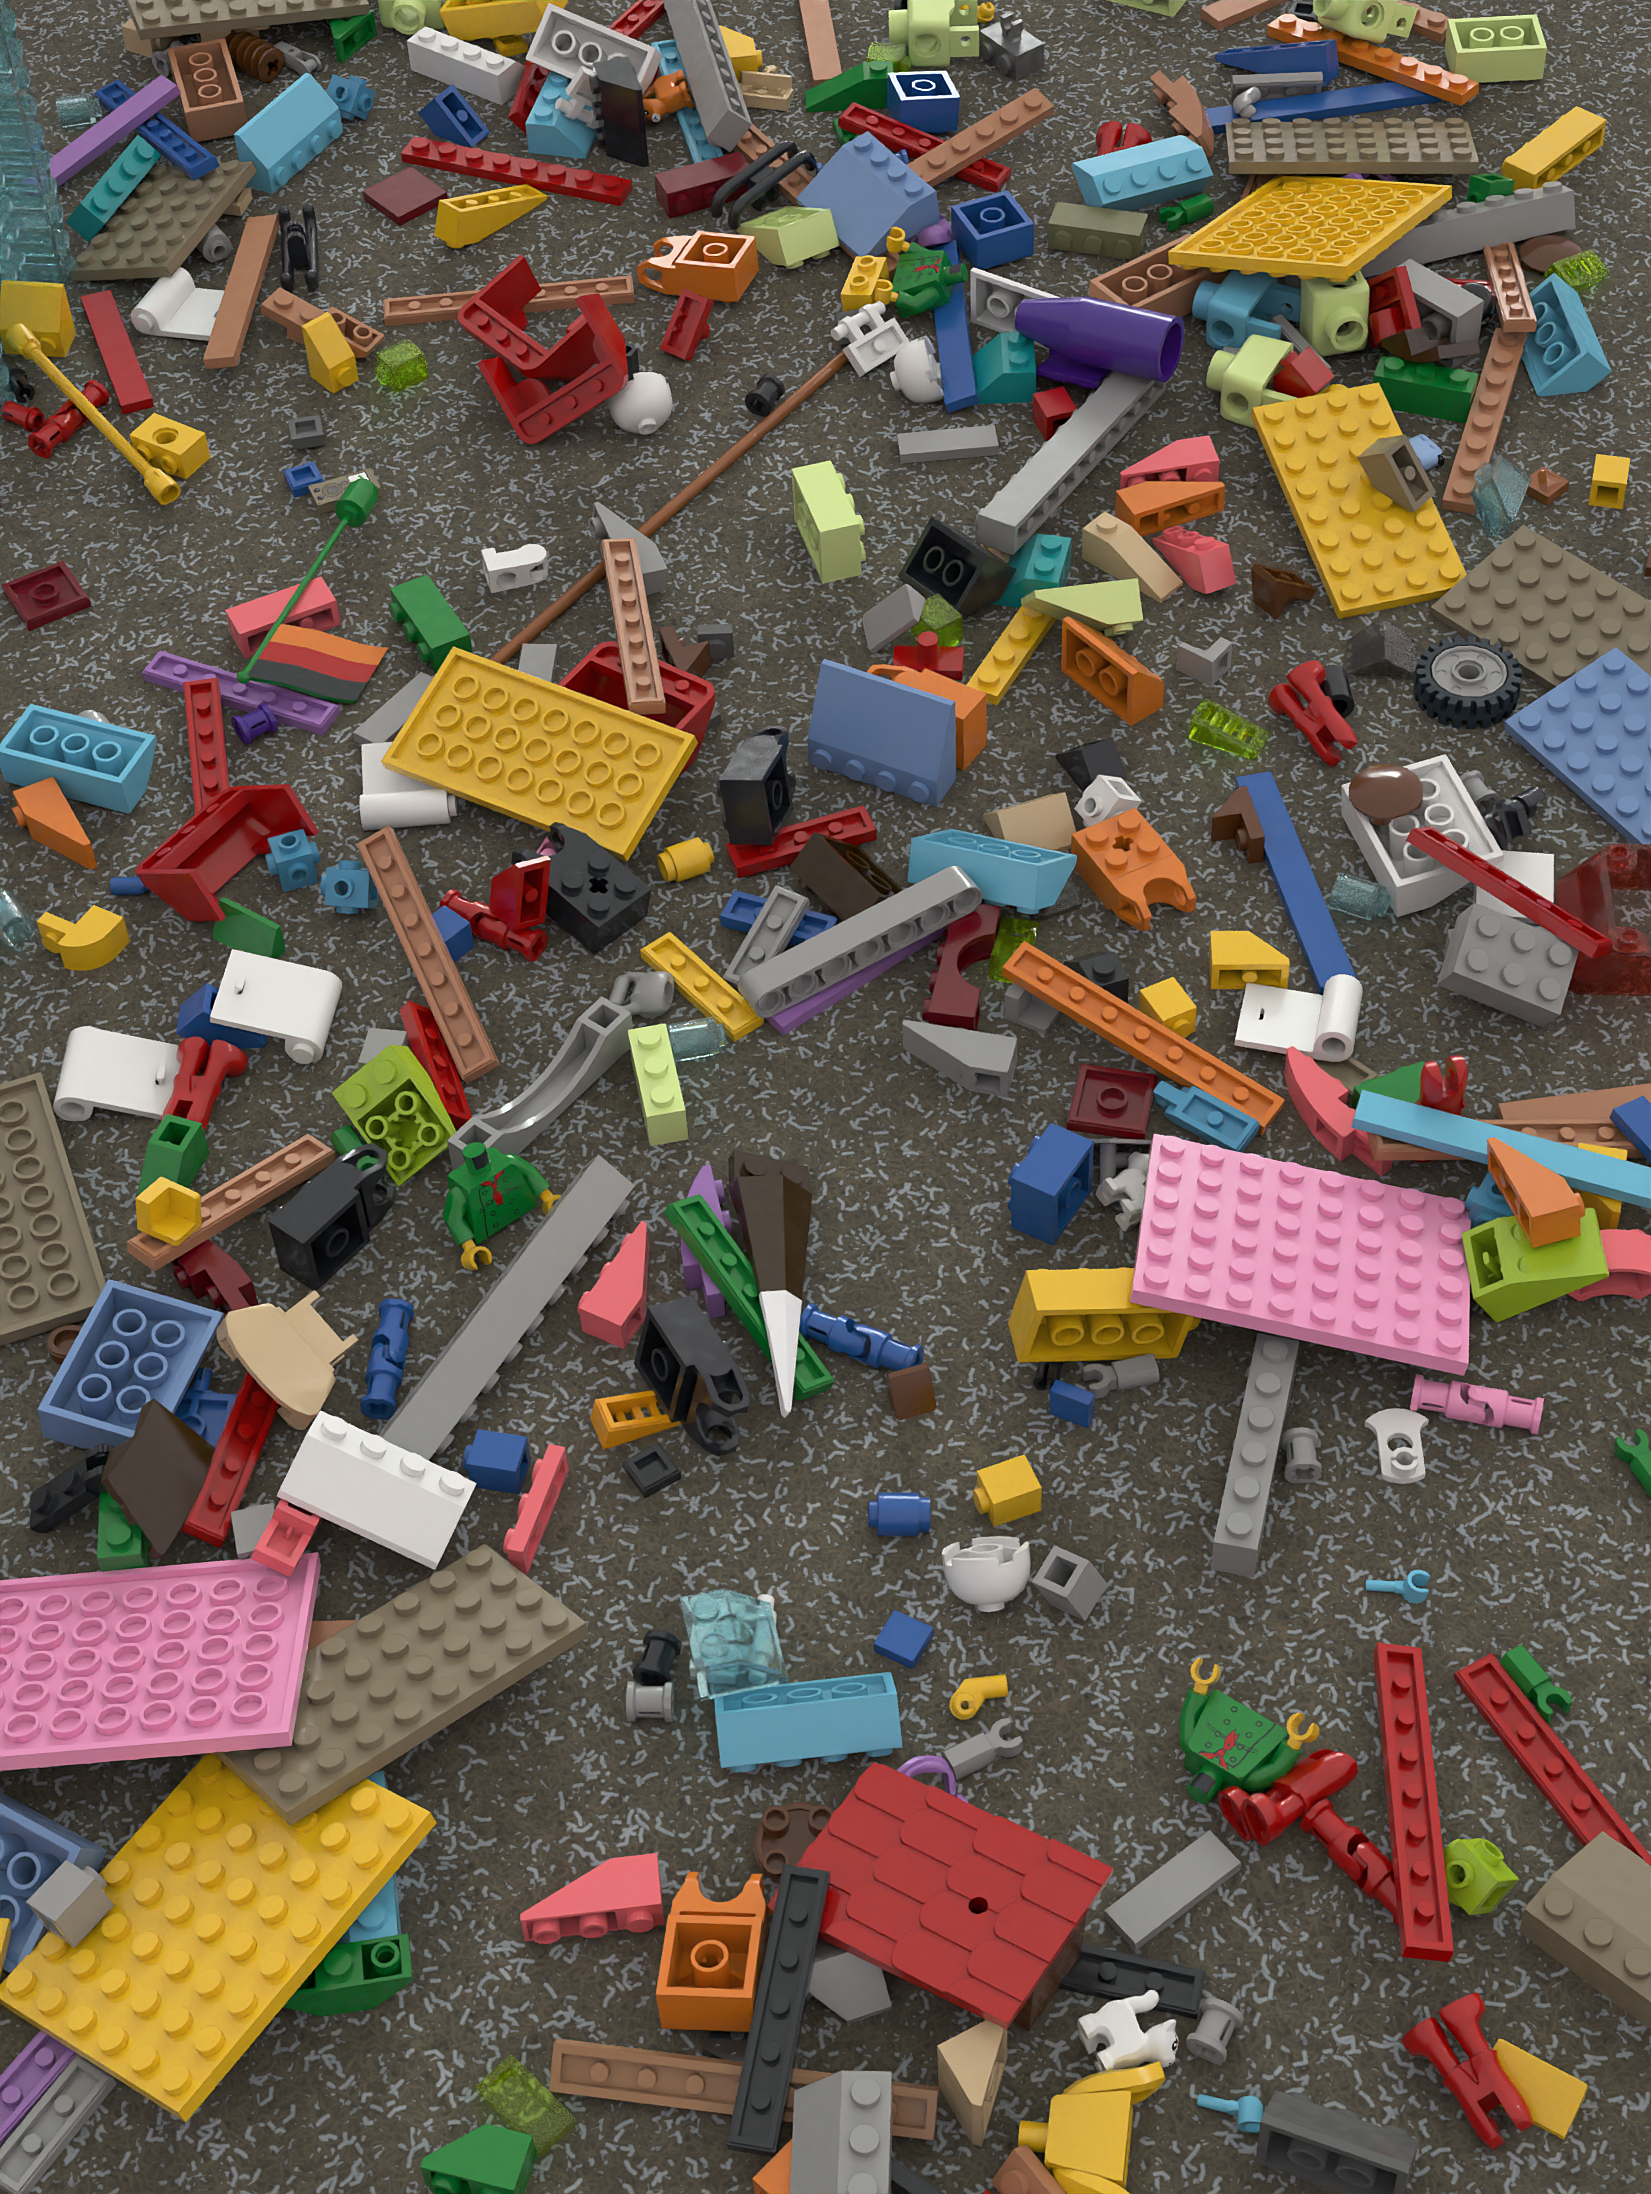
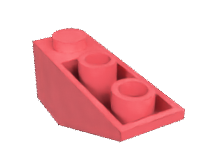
M1210 436L1176 440L1121 471L1120 489L1146 481L1218 482L1220 460Z
M1182 526L1167 528L1163 530V535L1152 538L1153 544L1191 589L1209 594L1236 584L1229 544L1215 540L1214 537L1200 535L1196 531L1185 530Z
M641 1221L632 1234L629 1233L625 1236L619 1253L612 1262H607L604 1265L598 1282L591 1291H586L578 1304L582 1331L622 1349L626 1348L641 1327L646 1315L650 1252L646 1222Z
M657 1853L610 1858L520 1914V1921L525 1941L534 1940L536 1943L550 1944L565 1936L581 1935L585 1938H598L604 1936L608 1931L627 1929L631 1932L642 1933L651 1930L654 1926L665 1925Z

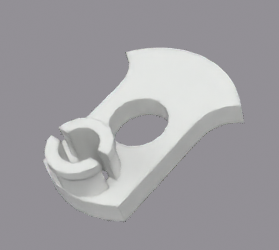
M1393 1408L1379 1411L1365 1421L1364 1426L1371 1429L1376 1435L1381 1477L1383 1480L1406 1484L1425 1478L1420 1431L1428 1425L1429 1419L1412 1410ZM1393 1438H1403L1411 1444L1412 1448L1400 1447L1391 1451L1387 1443Z

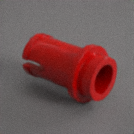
M8 400L1 409V411L10 414H1L2 419L21 425L28 432L40 430L45 421L44 414L35 406L28 408Z

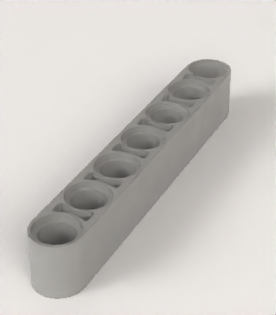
M959 866L945 868L750 969L739 979L737 984L738 991L757 1016L761 1018L774 1016L971 913L980 905L983 893Z

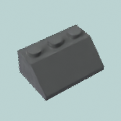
M1275 2090L1261 2120L1255 2163L1342 2194H1405L1415 2162L1419 2140L1410 2137L1406 2131L1399 2127L1391 2125L1380 2127L1363 2121L1359 2115L1350 2110H1331L1314 2104L1312 2099L1301 2093L1289 2092L1285 2094Z

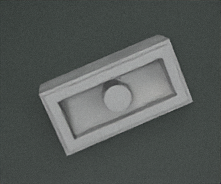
M903 585L863 615L864 631L868 649L871 653L878 652L919 622L925 598L910 585Z

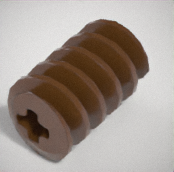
M246 30L230 33L225 37L233 66L263 83L272 82L281 73L285 59L280 49L275 48Z

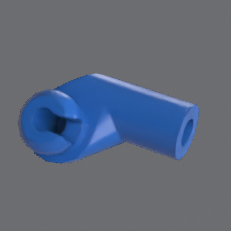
M138 876L112 877L110 881L112 895H142L149 891Z

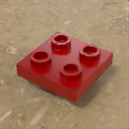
M1406 266L1393 268L1367 281L1370 289L1368 335L1372 349L1382 347L1380 340L1404 330L1422 328Z

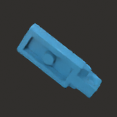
M1161 1080L1153 1091L1154 1104L1166 1110L1164 1113L1168 1119L1220 1148L1243 1153L1260 1130V1122L1194 1085L1191 1088L1184 1086L1180 1091Z

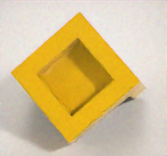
M158 1178L136 1197L137 1229L173 1246H179L202 1225L200 1194L166 1178Z

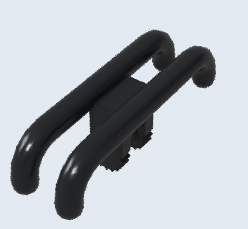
M783 140L777 143L717 190L711 202L710 212L712 217L720 218L723 214L725 200L745 183H748V191L735 201L728 216L729 227L733 230L738 229L743 211L750 204L754 209L762 211L767 205L766 198L771 200V202L775 201L780 197L779 182L798 167L804 164L807 171H814L816 168L815 156L810 151L799 152L797 145L792 140ZM787 153L788 160L774 170L769 166L783 154Z
M305 204L302 208L304 226L298 219L291 221L288 207L282 206L278 209L282 259L280 284L282 289L290 293L295 288V267L306 266L307 271L304 277L307 288L310 291H315L319 288L317 223L315 210L311 204Z

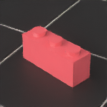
M321 576L309 582L283 624L325 631L341 625L337 601ZM300 584L225 610L230 634L245 659L255 654Z

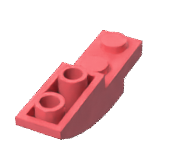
M1293 1046L1289 1047L1286 1051L1284 1071L1287 1088L1295 1108L1312 1134L1339 1161L1353 1154L1380 1176L1392 1169L1393 1160H1373L1367 1132L1351 1128L1356 1110L1347 1106L1349 1090L1345 1088L1344 1084L1317 1066L1311 1057L1302 1054Z
M281 1499L268 1526L257 1543L251 1559L291 1577L315 1531L321 1525L324 1518Z

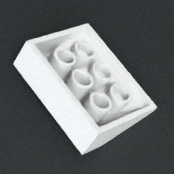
M1446 754L1404 766L1416 774L1423 785V804L1419 809L1392 819L1389 824L1384 826L1374 825L1371 823L1369 816H1365L1356 810L1349 800L1350 783L1341 785L1342 817L1396 917L1432 907L1470 882L1407 842L1406 839L1411 829L1431 826L1493 866L1504 860L1503 852Z

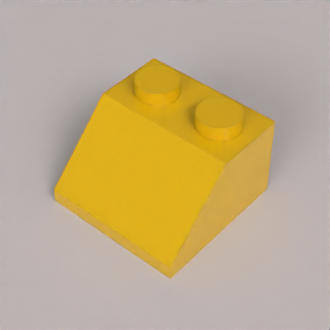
M2 281L0 293V336L5 354L21 355L16 353L5 340L7 331L13 325L21 323L26 325L41 343V351L45 356L66 357L76 336V331L64 284Z

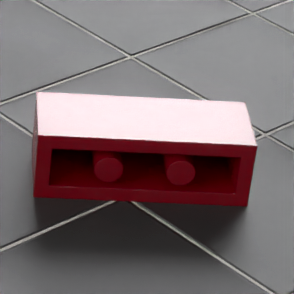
M739 151L654 174L656 199L668 218L710 208L717 190L746 168L748 163ZM745 183L732 193L724 203L735 201L747 192L748 183Z

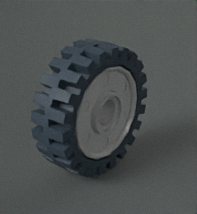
M1453 636L1451 643L1445 638L1440 640L1439 646L1435 643L1431 644L1428 651L1424 650L1420 659H1418L1414 677L1415 701H1419L1418 706L1422 711L1427 710L1428 717L1433 719L1438 716V723L1446 725L1448 721H1452V727L1460 729L1461 723L1466 724L1467 729H1475L1476 723H1479L1482 729L1490 726V721L1496 725L1502 722L1503 717L1507 719L1511 715L1512 710H1515L1521 691L1522 669L1519 668L1520 663L1518 659H1513V653L1509 649L1503 651V645L1497 642L1490 646V639L1482 638L1479 643L1476 642V636H1468L1467 641H1463L1461 636Z

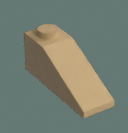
M1104 511L1083 528L1082 559L1119 580L1138 578L1139 591L1160 603L1183 586V581L1129 524Z

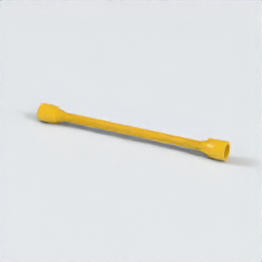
M21 323L13 325L5 336L7 344L16 353L23 355L26 360H33L55 385L142 474L144 485L161 505H167L177 500L181 493V488L173 478L163 473L160 469L153 468L113 425L106 420L90 401L43 354L41 343L26 325Z

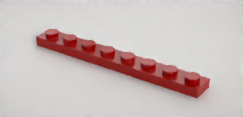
M413 137L401 152L402 162L518 186L527 184L538 190L617 206L623 204L633 189L632 180L619 178L615 175L609 176L589 170L564 167L560 164H549L534 159L509 156L505 153L499 154L479 148L459 146L450 142L444 143L429 140L425 137Z
M1377 1643L1373 1658L1401 1956L1450 1962L1454 1948L1422 1650L1419 1647Z

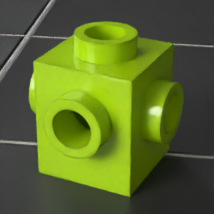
M1456 1839L1443 1849L1448 1900L1462 1907L1468 1915L1492 1912L1519 1881V1878L1502 1861L1504 1859L1502 1852L1486 1839Z

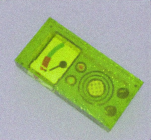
M512 2054L475 2086L476 2092L514 2131L533 2135L539 2157L543 2156L576 2125L575 2117Z

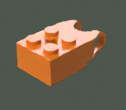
M697 231L694 236L664 237L653 245L655 257L645 260L637 267L639 282L663 294L680 296L684 288L708 299L721 300L725 303L738 302L759 271L756 237ZM667 246L673 251L663 256L660 247ZM645 268L660 271L661 278L656 281L651 280L645 274Z
M886 664L872 665L868 669L867 673L876 676L888 675L892 681L955 701L956 768L964 771L987 745L985 693L926 668L921 673L906 666Z
M1136 808L1071 834V854L1077 855L1075 870L1108 910L1112 909L1121 920L1145 932L1151 929L1150 919L1152 915L1148 908L1151 904L1166 903L1172 905L1177 910L1187 913L1196 910V895L1187 879L1183 863Z
M688 1872L684 1884L672 1901L671 1913L668 1914L656 1989V2000L662 2029L750 2032L770 1933L768 1915L766 1913L767 1908L764 1900L763 1874H751L743 1891L736 1898L727 1902H714L702 1895L701 1885L699 1884V1872Z

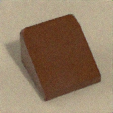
M927 1363L887 1374L888 1398L898 1420L936 1410V1400Z

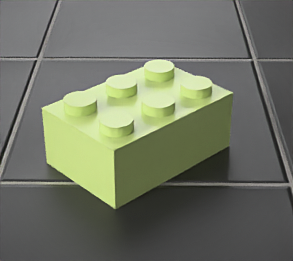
M1537 14L1448 19L1444 51L1450 72L1465 75L1473 81L1479 83L1543 79L1547 46Z
M831 460L793 468L794 519L822 583L862 575L861 562L866 560L864 545L860 541V536L865 534V528L861 515L855 514L852 495L845 493V482L842 473H836Z

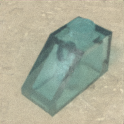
M1501 455L1491 464L1485 462L1474 475L1476 483L1471 492L1486 532L1491 538H1495L1514 521L1531 482L1529 476Z

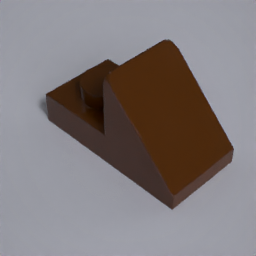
M1256 563L1251 568L1253 602L1275 620L1279 618L1288 601L1294 602L1295 599L1310 601L1317 590L1293 571Z
M672 625L659 628L661 654L665 663L702 678L711 667L709 642L704 641L686 646L684 638L677 637Z
M1239 786L1213 816L1211 842L1235 839L1238 851L1245 852L1250 864L1263 862L1265 835L1247 786Z

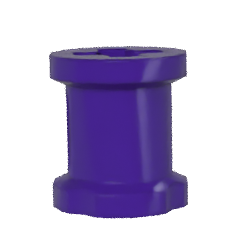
M264 702L258 705V709L242 717L236 715L231 718L234 731L245 746L251 744L253 738L267 731L271 733L278 731L276 718Z

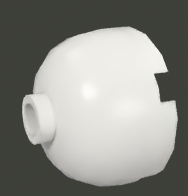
M926 335L905 344L897 352L894 359L895 371L890 372L895 390H902L909 400L921 404L935 402L944 398L940 363H937L932 355L936 351Z
M639 372L633 374L634 380L628 381L626 387L621 392L607 400V404L614 422L624 431L648 435L655 432L668 420L673 403L670 387L663 375L654 372Z
M980 1537L972 1539V1547L960 1550L959 1542L945 1547L942 1551L943 1571L948 1586L964 1602L977 1604L979 1611L992 1612L1004 1608V1602L1014 1599L1025 1589L1031 1565L1030 1547L1027 1541L1020 1546L1019 1538Z

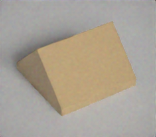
M1065 792L1050 794L983 814V818L995 838L1059 852L1071 849V834L1076 832Z
M988 2020L937 2045L938 2087H940L942 2094L971 2143L982 2147L1007 2060V2030Z

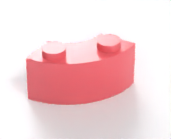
M1639 1229L1600 1230L1610 1277L1568 1293L1577 1301H1585L1595 1296L1608 1294L1627 1295L1634 1299H1642L1651 1294V1236Z

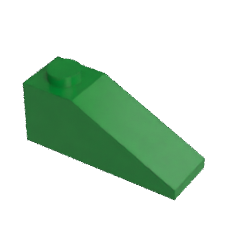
M875 60L861 63L805 91L806 113L843 111L853 102L868 109L886 108L888 73H894L893 62Z

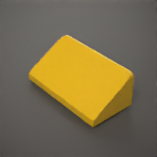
M1499 2038L1492 2050H1497L1502 2068L1525 2099L1534 2125L1564 2140L1585 2099L1588 2085Z

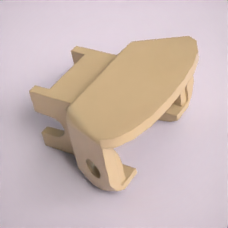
M315 1290L287 1312H284L280 1306L276 1308L270 1303L230 1311L216 1329L217 1340L221 1348L233 1361L237 1358L240 1360L257 1383L282 1406L277 1410L289 1426L297 1430H305L319 1413L336 1381L332 1373L334 1371L333 1367L345 1357L344 1354L358 1341L354 1334L342 1341L316 1312L312 1305L318 1300L320 1295Z

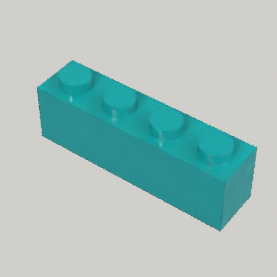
M137 135L65 222L85 240L90 242L162 155L142 137Z

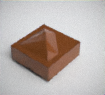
M1542 466L1521 482L1520 491L1548 506L1568 491L1569 481Z

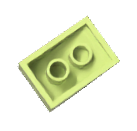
M786 206L741 223L737 229L740 235L755 236L757 250L773 265H782L786 269L802 266L804 264L803 260L812 257V259L826 257L830 255V249L840 246L830 209Z
M1138 578L1035 590L1021 599L1023 607L1059 620L1069 616L1096 628L1098 631H1104L1106 637L1126 634L1127 631L1134 630L1133 625L1143 621Z

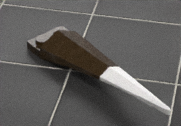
M734 1150L728 1159L729 1193L739 1220L757 1286L771 1352L781 1415L785 1418L790 1413L792 1406L812 1193L809 1192L808 1166Z

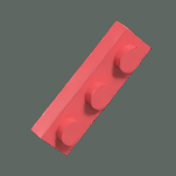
M549 1444L543 1459H537L532 1472L533 1484L529 1494L524 1493L519 1502V1519L515 1529L510 1528L505 1536L503 1552L508 1554L509 1563L526 1575L569 1472L566 1449L562 1446Z

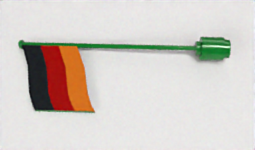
M360 478L351 482L335 505V513L341 521L244 671L237 673L239 683L247 684L249 681L284 686L325 700L354 704L357 702L388 651V647L360 644L319 630L285 625L283 622L346 525L351 527L362 526L378 502V489L371 481Z

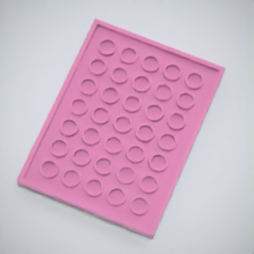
M1154 1134L1150 1146L1129 1302L1464 1376L1469 1364L1470 1278L1461 1233L1471 1229V1220L1468 1219L1470 1210L1465 1209L1464 1201L1453 1197L1432 1195L1416 1189L1400 1188L1382 1184L1375 1180L1359 1179L1341 1175L1334 1171H1323L1301 1166L1293 1162H1282L1260 1157L1256 1154H1245L1227 1150L1216 1145H1204L1186 1141L1175 1136Z
M318 1552L304 1553L291 1577L251 1558L0 1580V1771L292 1746L321 1570Z

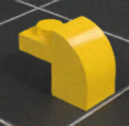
M95 905L76 924L48 912H45L37 920L43 945L55 954L60 953L64 968L70 970L87 971L102 967L112 961L130 942L124 918Z

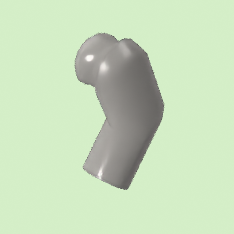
M1250 87L1234 99L1233 108L1237 115L1240 114L1241 118L1250 119L1256 113V108L1252 104L1261 98V93L1257 87Z

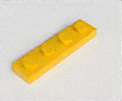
M1021 606L966 686L985 693L986 702L998 705L1052 627L1056 618Z

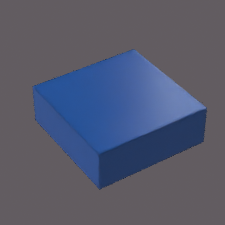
M314 462L283 471L284 479L294 498L309 494L308 486L324 482Z
M1055 1380L1050 1389L1049 1414L1089 1428L1094 1418L1095 1394L1066 1382Z
M894 1610L874 1642V1652L914 1669L934 1636V1627Z

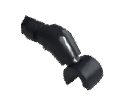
M1530 787L1511 799H1501L1493 803L1485 811L1483 819L1501 850L1505 849L1508 846V842L1512 839L1532 834L1528 819L1536 814L1537 803L1547 798L1542 789Z

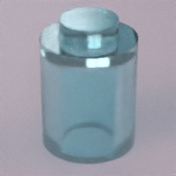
M92 93L56 97L61 127L97 123V117L102 116L99 98L94 99Z
M1341 872L1333 886L1329 907L1374 922L1377 916L1383 917L1390 902V896L1385 895L1386 887Z
M0 890V941L6 946H15L32 936L35 927L34 922L12 892Z
M714 1017L668 1024L669 1040L674 1062L720 1055L719 1047L726 1046L723 1023L716 1024Z

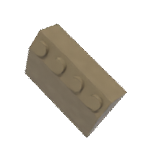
M1602 1831L1556 1871L1528 1903L1523 1911L1519 1932L1651 2030V1865Z

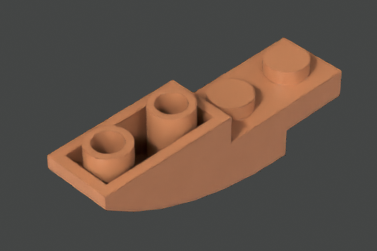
M1158 70L1150 77L1155 87L1152 93L1162 106L1166 104L1169 109L1168 112L1174 121L1171 124V128L1177 136L1183 135L1201 146L1206 157L1209 159L1213 156L1214 150L1213 129L1208 114L1195 90L1183 75L1173 83Z
M280 287L261 304V314L286 327L287 338L304 345L301 326L326 313ZM333 306L327 311L332 315L355 358L367 357L385 340L384 334Z

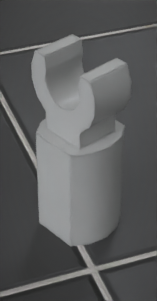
M1148 1354L1112 1362L1111 1366L1106 1367L1096 1363L1089 1364L1083 1367V1380L1090 1381L1096 1379L1100 1381L1099 1383L1089 1385V1391L1095 1394V1399L1106 1396L1113 1389L1122 1391L1158 1383L1159 1370L1154 1355Z
M1009 1718L996 1721L989 1733L984 1734L981 1732L941 1752V1757L948 1762L953 1771L955 1781L994 1763L998 1756L1013 1757L1023 1750V1739L1021 1736L1010 1741H1005L1001 1738V1736L1011 1732V1721Z

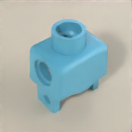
M1231 270L1222 284L1203 280L1200 283L1194 297L1192 315L1194 318L1207 321L1206 343L1209 347L1223 351L1224 346L1241 348L1247 338L1253 334L1280 340L1281 325L1271 323L1270 321L1272 317L1282 314L1288 320L1300 322L1301 290L1278 284L1277 277H1271L1267 272L1244 275L1240 274L1239 270ZM1285 303L1290 304L1292 308H1288Z

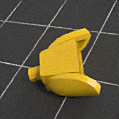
M1161 2061L1141 2067L1091 2074L1075 2081L1064 2090L1063 2094L1052 2097L1048 2123L1020 2121L1018 2147L1027 2144L1032 2152L1045 2153V2168L1067 2194H1130L1126 2191L1134 2113L1133 2106L1146 2100L1165 2082L1166 2078Z

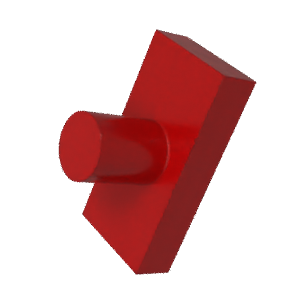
M683 288L659 349L684 360L691 361L699 340L707 338L710 333V326L706 321L714 301Z
M930 631L922 632L917 637V646L894 645L893 666H906L920 673L926 668L952 680H962L964 647L938 646L937 634Z

